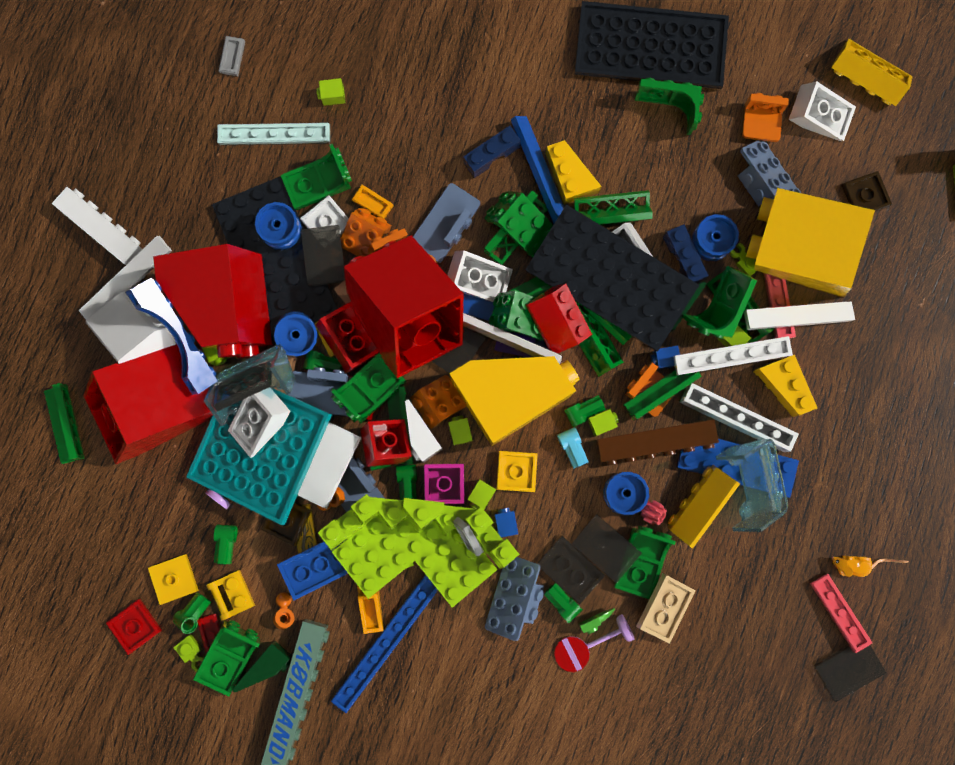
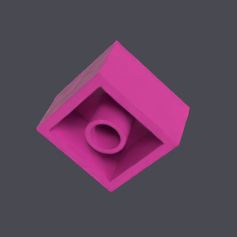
M424 464L425 500L445 502L444 504L464 503V464Z

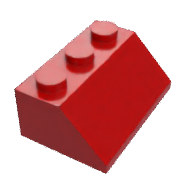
M567 284L555 285L526 304L548 349L558 354L580 344L593 335Z
M352 302L322 317L316 323V327L346 374L379 353Z

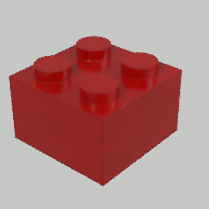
M405 419L367 422L360 429L367 467L402 464L412 457Z

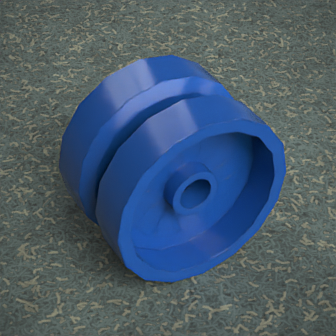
M273 202L266 204L256 215V231L263 241L273 249L284 250L291 248L301 237V222L292 208L284 203Z
M718 214L706 217L692 234V242L699 257L706 261L723 259L735 248L739 239V231L736 224L730 218Z
M293 311L286 313L275 324L274 338L276 345L287 355H305L316 344L318 334L315 323L303 312ZM294 331L299 332L296 338L292 334Z
M619 472L612 475L605 482L603 499L613 512L622 515H633L640 512L647 505L649 488L646 481L640 475L633 472ZM624 490L629 491V496L623 495Z

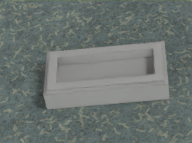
M230 36L225 37L219 66L220 74L239 75L245 46L244 39Z
M459 517L453 520V524L467 549L476 556L482 554L483 550L469 524Z

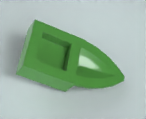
M615 608L601 612L578 623L581 631L588 634L597 631L598 626L612 615Z

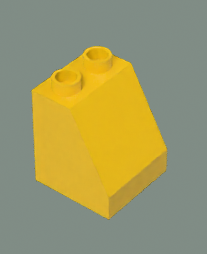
M777 188L774 199L763 198L757 220L765 221L767 225L763 237L752 235L746 257L756 259L754 270L805 287L845 297L852 288L875 210Z
M555 356L471 360L449 373L452 384L466 403L467 408L491 446L570 398L576 392L573 385L580 380L568 360L559 364Z

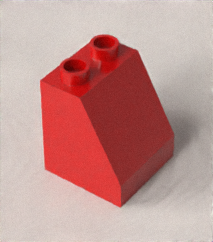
M412 235L400 241H390L382 249L365 257H355L349 264L344 266L347 294L385 364L397 378L463 345L464 293Z
M223 244L153 256L156 281L201 347L217 348L218 358L236 356V359L259 357V347L272 345L262 254L230 244Z
M177 343L120 364L115 363L92 371L83 396L115 465L139 456L209 421L216 412V406L219 403L220 397L214 385L199 394L192 395L182 380V360Z

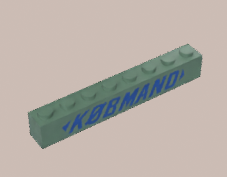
M308 619L302 622L261 765H288L289 760L292 761L296 748H293L295 740H299L302 731L299 725L301 721L305 720L307 709H305L306 701H310L313 693L310 687L312 681L315 682L319 672V670H316L317 663H321L324 651L321 650L323 642L327 643L330 631H327L328 625Z

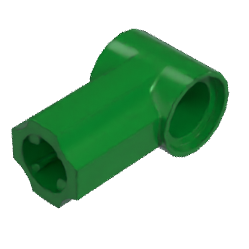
M312 350L306 354L303 365L305 370H313L314 367L324 368L325 372L342 370L341 364L335 358L324 356V354Z
M598 395L564 411L572 427H575L606 409Z
M416 464L396 466L400 500L403 501L404 498L417 499Z
M216 525L214 530V541L216 542L214 563L232 564L233 547L238 535L237 526Z
M556 582L544 593L548 600L558 609V613L568 623L583 610L571 597H568Z
M197 592L184 610H179L175 613L173 623L185 634L194 632L198 625L197 620L210 605L211 601Z

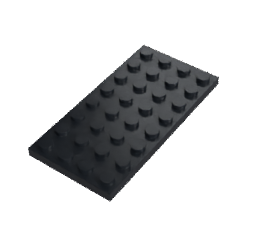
M582 1L574 75L634 81L653 78L655 81L671 80L679 84L687 82L695 86L722 89L724 84L729 15Z
M281 176L212 204L227 243L262 254L272 341L275 340V324L286 313L293 311L303 312L316 323L322 317L338 309L302 222V232L298 242L291 248L284 250L273 249L268 246L256 231V215L262 207L269 203H284L290 206L299 218Z
M568 205L565 206L525 269L526 272L551 287L567 284L575 302L657 352L699 287V284Z

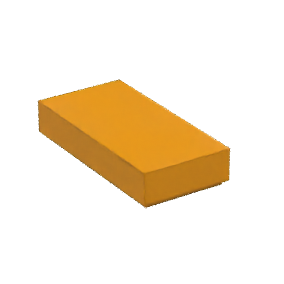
M364 185L360 186L352 198V202L369 210L376 217L384 219L394 206L391 202Z

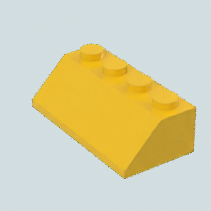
M850 39L847 40L832 65V69H834L833 71L837 75L846 76L852 84L863 86L866 88V92L873 96L875 94L878 95L888 105L893 104L897 106L911 87L912 76Z
M714 465L711 468L707 467L702 474L703 479L692 487V494L688 499L685 498L681 502L679 512L676 515L673 514L668 521V529L691 548H694L740 485L739 482Z

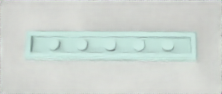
M330 124L217 125V143L219 145L330 143Z

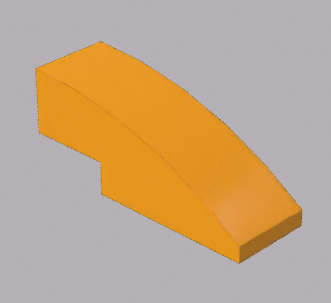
M357 585L364 634L383 631L379 591L368 599Z

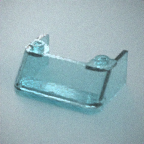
M281 344L276 345L216 376L218 382L210 387L204 402L219 424L223 426L229 415H236L249 388L268 384L271 389L277 387L278 390H284L287 395L290 394L295 377Z
M762 439L731 446L716 456L717 460H728L732 466L739 465L746 501L739 508L742 521L732 527L733 531L762 532L786 514L788 501L776 446L772 439Z

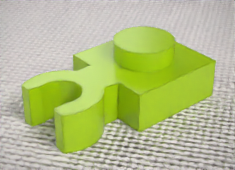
M739 243L737 248L740 250V253L732 250L729 254L733 258H738L739 262L736 265L743 273L751 276L757 271L754 270L756 259L746 257L745 247Z
M190 634L173 648L185 663L190 660L192 662V669L197 672L199 669L197 662H202L204 656L199 655V652L203 649L192 634Z

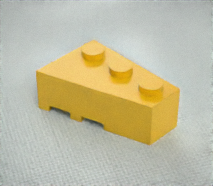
M565 140L547 146L545 154L564 205L574 202V198L589 197L600 192L602 186Z
M795 354L753 371L765 383V386L774 393L777 400L792 417L817 409Z

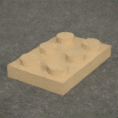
M662 573L636 627L670 644L696 590Z

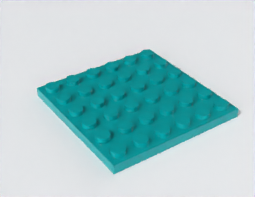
M232 370L216 407L217 410L212 416L186 477L280 525H285L332 414L270 387L287 406L290 413L283 426L254 457L250 458L228 429L248 389L265 384Z

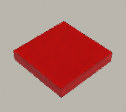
M141 599L135 601L106 623L127 655L133 653L162 631Z

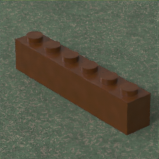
M715 419L597 439L601 462H606V466L618 464L617 460L625 459V463L637 461L636 457L644 456V459L656 458L658 453H664V456L674 455L676 450L682 449L683 453L695 451V447L700 446L703 447V450L715 448L714 444L719 443Z

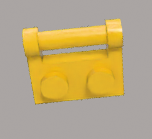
M240 570L206 585L208 591L211 590L220 611L221 621L255 606ZM222 584L233 607V610L229 612L218 588Z

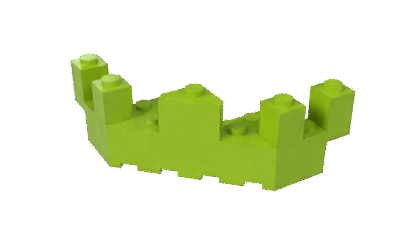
M366 494L354 503L351 509L339 519L331 521L317 532L328 548L333 550V555L368 599L415 561L452 608L498 570L486 554L491 557L499 569L504 568L520 555L508 539L503 540L492 527L494 522L482 507L473 509L444 505L445 502L404 498L402 501L369 497ZM457 517L469 524L483 550V553L479 556L468 550L453 524V520Z

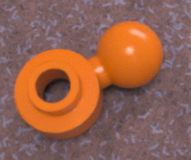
M337 487L328 508L325 509L319 505L317 507L322 511H327L331 506L337 507L343 504L345 501L344 492Z
M282 592L276 597V604L280 607V610L274 614L273 622L277 628L287 629L294 622V614L288 609V606L291 604V596L286 592ZM281 616L285 618V623L280 621Z

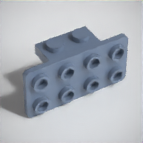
M758 140L740 150L749 167L740 173L738 178L758 207L762 204L764 197H772L774 199L777 188L801 193L765 141Z
M450 183L413 237L428 254L436 259L437 263H441L452 246L458 244L463 230L468 229L472 223L471 218L480 207V201L455 184Z
M314 367L313 370H308V372L293 371L291 373L288 395L327 413L347 416L344 412L346 408L344 406L340 408L331 398L333 396L331 390L342 387L351 378L344 374L342 370L325 372L324 368Z
M352 456L338 485L344 492L345 501L341 506L346 512L366 494L369 497L385 499L376 487L374 477L364 471L365 465L359 458L355 459L354 456Z
M516 557L507 566L502 568L486 620V630L510 640L518 641L524 623H534L538 615L539 603L544 595V586L536 583L540 571L539 564Z

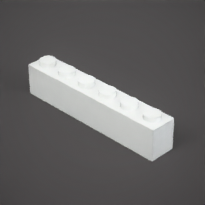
M66 187L52 204L123 264L127 265L142 250L139 246L141 242L133 236L129 238L125 235L127 231L119 224L113 225L111 223L113 219L105 212L100 214L97 211L99 207L90 200L88 202L83 200L84 195L76 188L72 191Z
M693 383L686 387L679 402L782 452H791L799 435Z

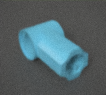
M575 427L557 434L562 449L566 451L573 469L588 463L586 454L581 446L580 436Z

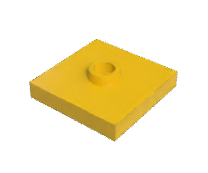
M499 451L496 490L535 492L537 453Z
M187 554L148 568L160 605L199 591Z

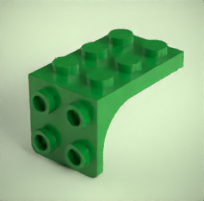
M653 78L641 79L635 93V101L673 105L680 108L687 117V135H691L693 130L697 129V124L701 122L702 112H699L700 105L703 104L704 94H701L702 86H695L692 83L679 84L671 80L655 81Z
M330 144V151L324 157L281 175L296 211L324 200L327 196L331 197L351 189L349 182L352 179L346 165H344L345 163L338 147L334 148L333 144Z
M503 192L495 206H491L487 210V215L484 219L500 227L533 258L553 227V224L522 192Z
M727 266L709 307L699 315L683 314L682 318L687 321V325L699 328L698 332L709 336L711 333L722 339L724 336L732 338L757 280L733 267Z
M516 290L498 293L493 301L494 308L489 318V324L504 331L518 333L545 342L526 307V304L536 297Z
M378 353L346 384L336 390L333 388L331 390L333 394L331 398L340 408L343 406L346 408L344 412L354 423L358 421L361 424L401 387L406 380L402 376L397 378L385 364L380 353Z
M639 525L638 528H632L614 588L650 599L658 583L667 552L676 543V541L671 540L672 536L662 532H657L655 535L652 534L653 529Z
M224 620L193 680L229 697L255 648L260 645L258 633L250 628L247 630L240 628V624L233 620H229V622Z

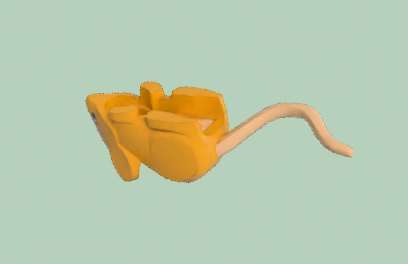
M842 555V558L832 557L833 563L840 575L847 577L852 575L865 577L880 562H909L907 560L878 559L872 563L871 558L844 555Z

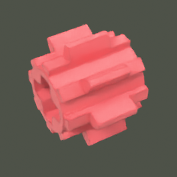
M655 500L653 502L648 501L641 511V516L644 518V521L652 526L655 524L660 525L666 517L667 510L664 509L661 503Z

